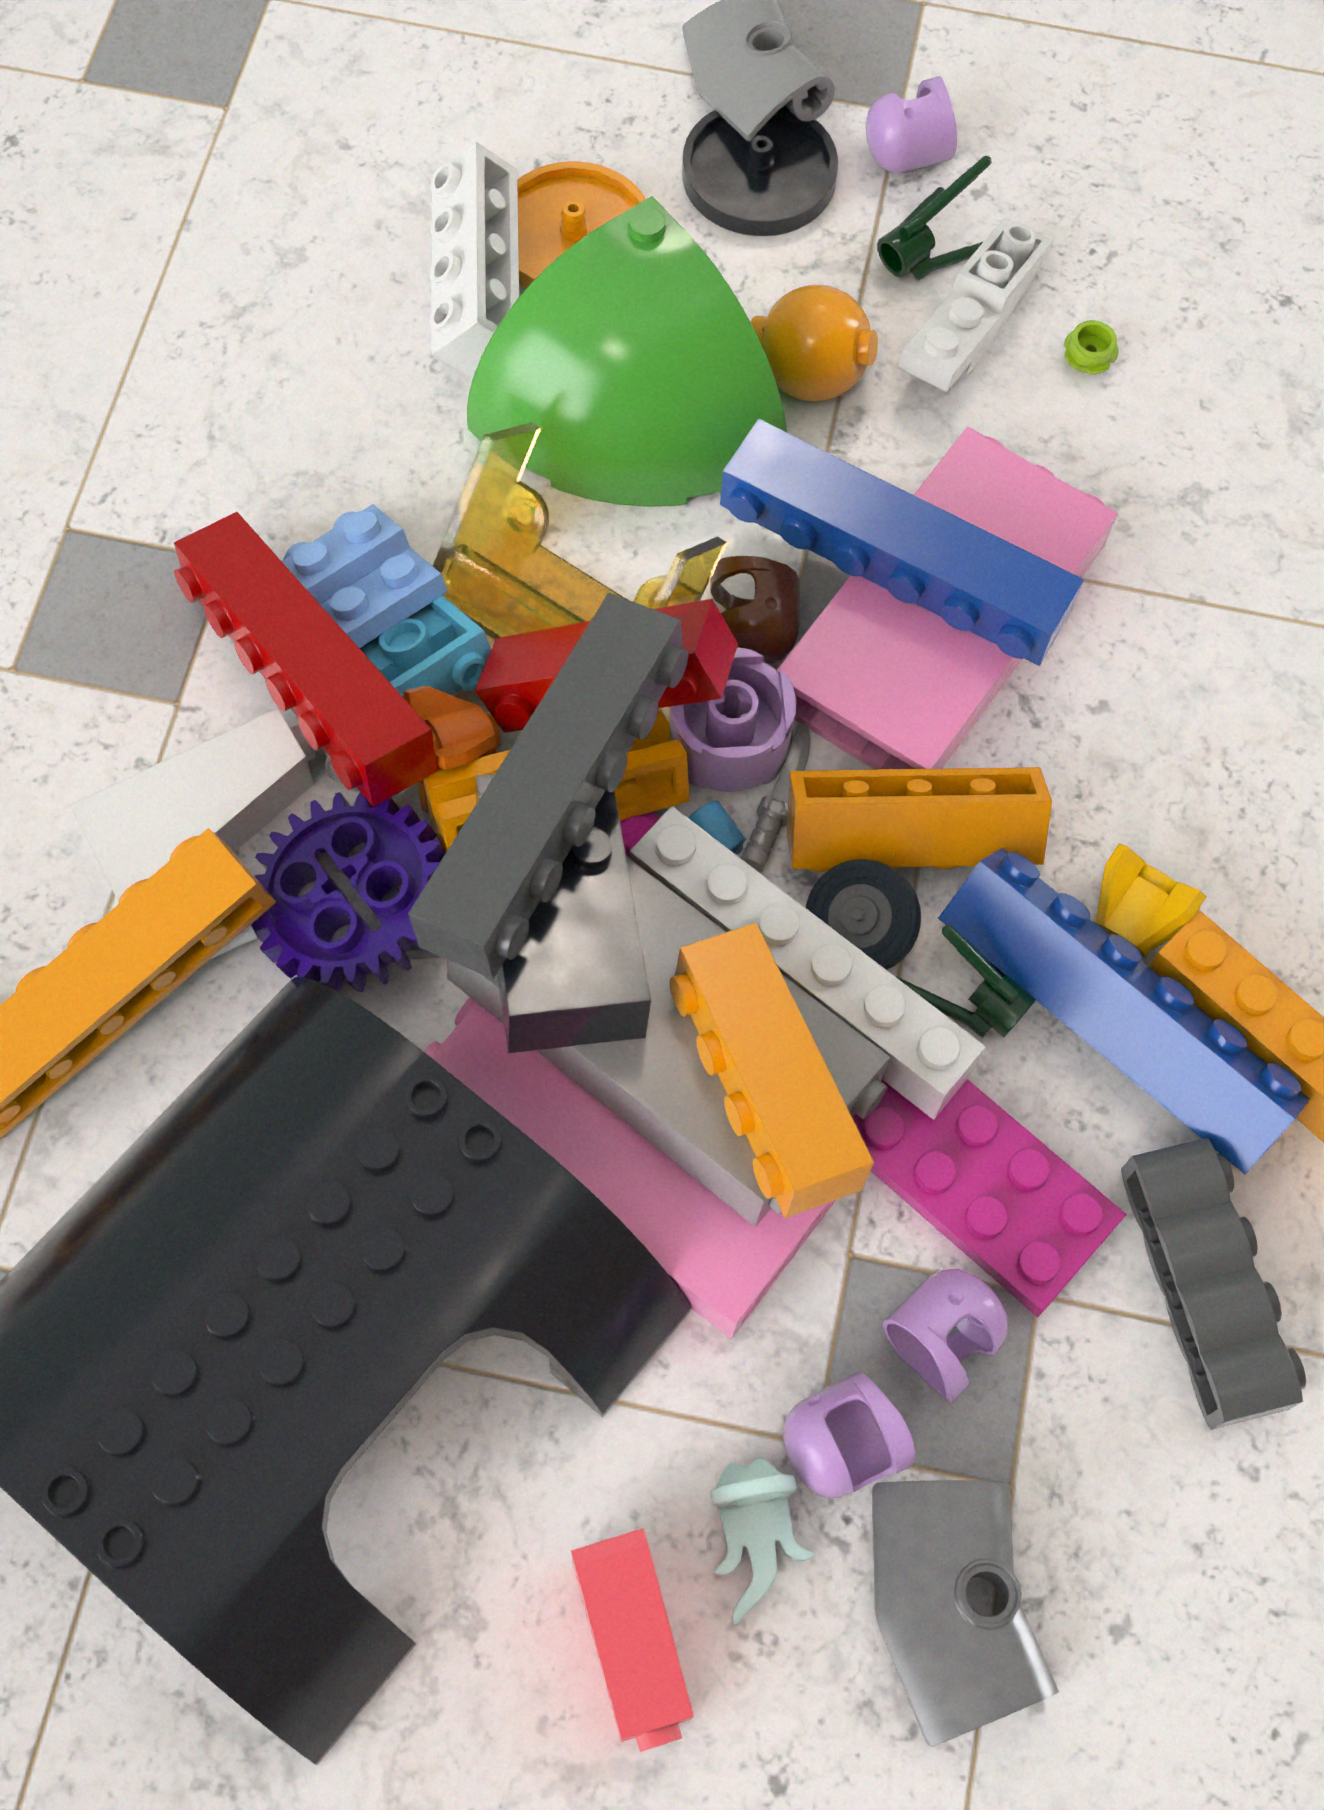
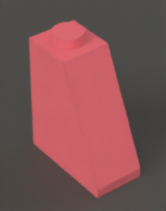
M644 1528L571 1550L573 1569L620 1741L624 1742L636 1738L639 1751L643 1752L682 1739L679 1723L691 1720L694 1715Z

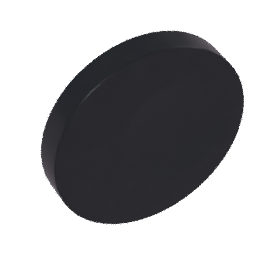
M785 105L765 123L751 141L745 140L716 110H713L693 127L684 145L682 180L689 200L708 220L735 233L751 236H774L802 228L816 219L825 210L835 190L838 155L831 136L816 119L802 121Z

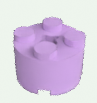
M737 647L722 699L670 707L671 741L679 739L687 753L689 784L700 788L707 787L718 791L736 792L770 783L777 777L790 747L796 713V696L789 677L781 669L778 672L764 662L763 655L750 649Z

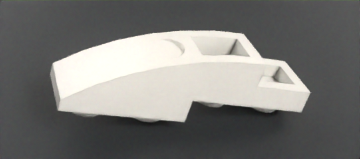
M1004 217L958 271L952 291L902 349L897 367L945 392H948L959 377L966 379L1014 311L1049 252L1053 241L1036 233L1025 224L1015 223Z

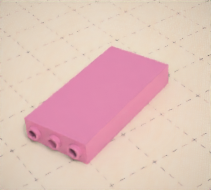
M968 426L914 494V496L1081 578L1106 545L1118 515L1116 511L1105 506L1097 497L1084 494L1055 477L1047 468L1032 464L1006 449L998 440L984 436ZM850 576L777 671L780 672L781 669L789 677L796 696L794 720L806 724L808 729L872 769H943L1022 659L1005 654L996 644L970 631H961L953 628L941 616L915 603H905L896 599L887 589L861 576Z
M470 997L459 1010L455 1018L457 1027L442 1044L437 1041L431 1043L424 1052L525 1133L584 1184L654 1256L682 1292L691 1309L729 1338L733 1339L836 1200L786 1219L783 1214L778 1215L771 1209L758 1225L754 1227L539 1052L534 1050L508 1053L504 1024Z

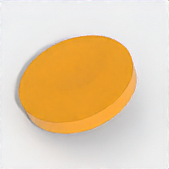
M569 161L553 163L534 169L517 180L519 284L527 289L568 248L601 225L646 200L645 196L633 182L622 174L610 168L587 162Z

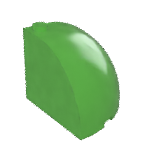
M653 196L584 236L554 260L528 286L504 316L490 338L474 373L467 403L468 430L486 448L508 465L520 472L523 468H526L535 474L551 480V487L559 491L617 505L643 507L678 506L687 504L688 497L708 495L719 492L721 496L723 470L758 419L787 432L785 414L772 369L744 309L724 277L703 249Z

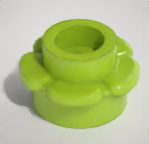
M1096 320L1084 321L1078 324L1064 340V347L1067 349L1064 353L1065 360L1072 368L1080 372L1100 374L1107 371L1110 363L1117 360L1119 349L1116 334L1110 326Z

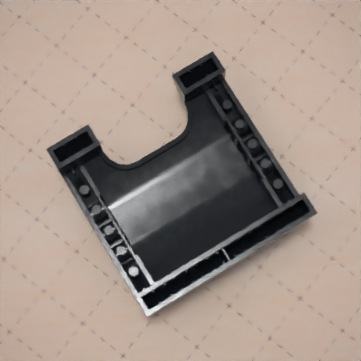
M295 977L277 993L0 1281V1488L205 1677L277 1737L309 1761L318 1765L417 1645L358 1592L335 1563L327 1535L330 1501L346 1473L440 1364L469 1341L497 1335L526 1342L548 1357L550 1373L599 1415L604 1417L688 1315L691 1307L665 1269L639 1239L584 1184L549 1153L419 1047L372 1012L322 983L308 978Z

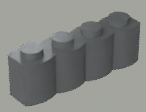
M1208 1138L1131 1156L1121 1168L1126 1194L1136 1221L1143 1232L1144 1243L1153 1273L1165 1296L1167 1311L1176 1340L1188 1363L1192 1386L1201 1412L1210 1430L1287 1411L1302 1403L1303 1396L1301 1390L1306 1386L1305 1370L1297 1352L1292 1348L1287 1349L1278 1333L1277 1322L1281 1320L1282 1316L1280 1301L1274 1287L1267 1281L1263 1282L1254 1267L1253 1257L1256 1256L1258 1250L1257 1239L1249 1220L1246 1217H1239L1230 1200L1229 1193L1234 1189V1177L1227 1158L1216 1153Z

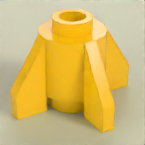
M1119 843L1105 864L1098 911L1092 921L1109 935H1118L1128 940L1139 950L1142 957L1146 958L1150 951L1172 939L1198 913L1200 906L1207 896L1199 889L1176 882L1158 869L1145 864L1146 862L1133 850Z

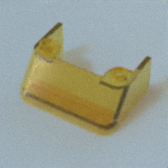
M532 422L483 436L433 564V567L442 574L448 590L443 596L494 640L510 635L591 621L608 593L624 598L541 545L549 525L548 507L543 497L536 490L520 481L541 430L540 427ZM717 536L677 553L668 574L656 576L643 583L633 602L651 609L700 601L728 542Z

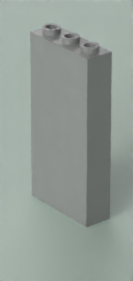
M626 856L651 995L646 1038L536 1051L756 1227L771 1209L778 1215L782 1214L775 1197L767 1199L763 1195L753 1170V1158L756 1155L746 1134L738 1136L732 1129L724 1105V1098L727 1096L718 1074L711 1076L705 1070L697 1049L696 1039L699 1035L691 1015L683 1017L679 1013L670 990V978L675 976L680 947L726 933V931ZM447 960V979L504 1024L498 975L496 974L494 979H491ZM782 975L851 1117L856 1113L859 1117L865 1119L878 1105L888 1089L881 1080L891 1057Z

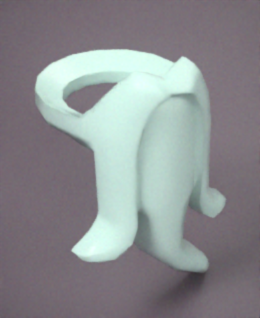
M762 1458L755 1459L746 1467L730 1462L720 1476L716 1488L710 1491L711 1501L720 1512L727 1546V1555L724 1561L714 1570L715 1575L724 1576L733 1573L741 1562L743 1547L747 1549L751 1561L753 1574L751 1583L733 1609L732 1622L735 1626L739 1625L746 1613L767 1593L775 1581L777 1572L776 1541L780 1543L785 1555L795 1561H806L815 1555L812 1551L801 1547L793 1537L788 1497L798 1489L796 1476L783 1475L777 1468Z

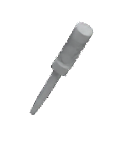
M799 723L793 742L771 796L766 795L761 799L756 811L759 817L755 825L756 828L753 829L749 838L750 842L747 843L741 856L742 860L759 873L763 871L771 852L770 848H773L776 841V835L779 834L781 827L787 825L790 771H804L810 748V732L808 726L804 723Z

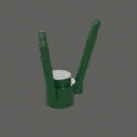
M983 156L946 190L943 187H938L899 226L878 240L877 251L879 257L889 272L894 276L903 277L911 271L917 280H921L932 271L969 259L983 242L930 258L931 250L935 247V238L927 223L991 165L992 159L990 156Z
M945 925L942 928L943 936L984 978V981L968 999L977 1007L976 1011L971 1012L906 980L895 977L943 1014L967 1025L981 1038L991 1028L1005 1038L1036 1000L983 957L953 926Z

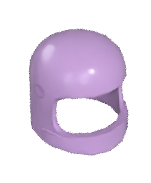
M940 76L923 80L918 86L916 99H902L896 93L890 92L877 99L869 109L865 125L867 143L872 157L884 170L898 174L949 161L955 156L957 148L955 116L947 88Z
M945 1269L933 1273L883 1322L886 1337L895 1351L933 1390L950 1404L969 1385L966 1371L960 1362L973 1353L980 1352L986 1355H996L1003 1346L1009 1330L1006 1311L994 1291L975 1275L960 1269ZM955 1326H956V1327L958 1328V1330L960 1331V1332H957V1333H955V1334H953V1335L948 1336V1334L950 1333V1331H951Z
M860 1371L797 1403L788 1413L784 1423L783 1438L786 1452L795 1472L810 1490L822 1497H844L891 1473L896 1475L914 1464L916 1451L912 1435L902 1415L876 1384Z

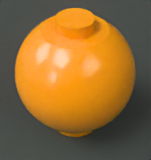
M827 285L799 287L782 296L772 306L768 316H754L751 320V324L772 369L777 387L787 395L799 400L820 402L841 396L861 379L867 365L872 366L877 356V332L870 329L869 320L862 307L850 295L835 287Z

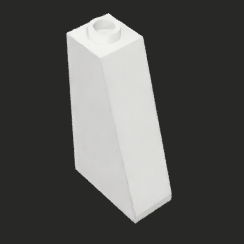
M276 708L69 806L119 902L121 895L131 885L140 880L149 879L168 863L172 852L180 843L190 837L199 836L208 828L224 841L233 852L238 850L314 785L308 761L316 758V754L305 739L299 724L290 728L280 709Z

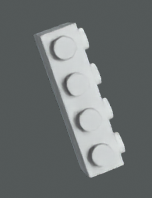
M478 142L473 143L450 162L443 163L432 175L431 355L471 378L474 376L490 338L504 316L519 298L517 169Z

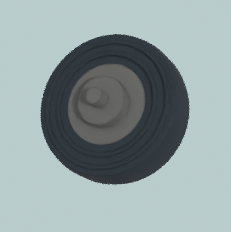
M850 860L831 868L815 883L805 907L886 970L897 965L908 955L920 931L921 909L912 885L894 868L874 860Z

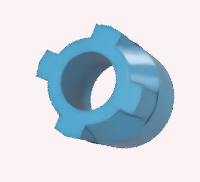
M719 801L705 804L688 817L734 854L738 855L744 849L743 842L747 839L737 828L735 822Z

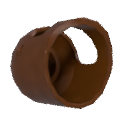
M756 556L725 557L713 564L710 574V593L714 601L725 607L726 611H723L721 614L736 639L738 647L750 649L763 655L764 662L767 664L780 660L787 655L795 645L800 627V580L796 571L786 564ZM747 573L753 577L755 582L754 599H742L729 594L721 586V583L731 576Z

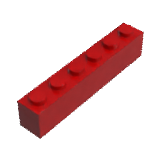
M238 512L232 513L174 542L180 563V568L176 569L174 574L185 597L191 603L197 600L200 601L204 606V611L211 627L220 638L229 636L232 639L238 657L246 670L252 675L260 672L265 678L267 689L278 708L283 712L289 709L293 711L298 717L299 727L310 746L314 750H319L322 747L331 756V763L338 778L348 790L357 787L369 803L375 807L438 771L432 729Z

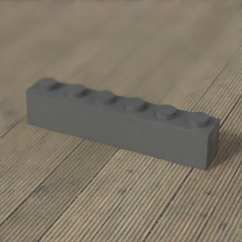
M607 594L409 911L408 915L420 948L491 979H494L506 958L512 960L519 954L528 935V920L540 901H549L557 890L563 871L562 863L571 850L572 845L579 847L586 841L594 824L595 807L605 791L613 792L618 787L626 769L627 754L636 738L643 740L650 733L656 720L658 701L667 686L675 688L685 672L688 662V651L683 649L681 619L617 595Z

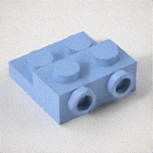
M374 504L359 512L351 511L342 514L334 523L332 530L313 542H299L292 545L285 553L284 560H282L284 565L359 649L448 592L442 574L410 548L404 530Z

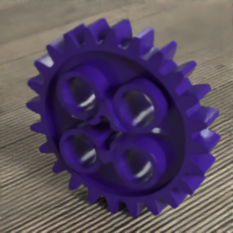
M341 792L335 793L332 810L325 811L314 800L310 803L312 818L304 822L301 818L291 813L288 819L293 831L288 836L273 831L269 835L273 843L278 847L275 853L256 854L255 858L266 869V872L262 875H255V877L276 903L251 925L258 939L263 942L260 950L272 962L277 961L276 966L290 979L297 975V977L308 978L317 982L321 980L322 984L339 991L344 978H346L348 983L359 993L364 991L367 974L373 973L384 985L389 983L388 965L396 962L407 971L412 969L410 959L406 953L411 947L429 952L419 947L408 913L446 854V851L439 840H434L437 834L426 820L420 821L419 816L410 805L407 804L399 810L394 800L389 798L373 807L360 792L354 806H351ZM366 843L365 848L360 853L349 857L350 852L355 846ZM326 852L329 854L357 893L380 920L381 926L378 930L372 931L366 921L350 904L343 891L319 863L318 857L321 853ZM316 881L314 887L308 893L298 896L300 890L306 884ZM402 885L400 892L393 899L382 902L384 895L390 889ZM350 925L348 932L343 938L331 942L334 933L339 928Z

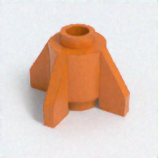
M426 685L403 691L404 699L432 729L438 769L448 770L469 764L477 758L495 754L496 749L500 747L501 734L494 717L486 714L479 705ZM421 780L418 782L421 809L429 813L424 782Z

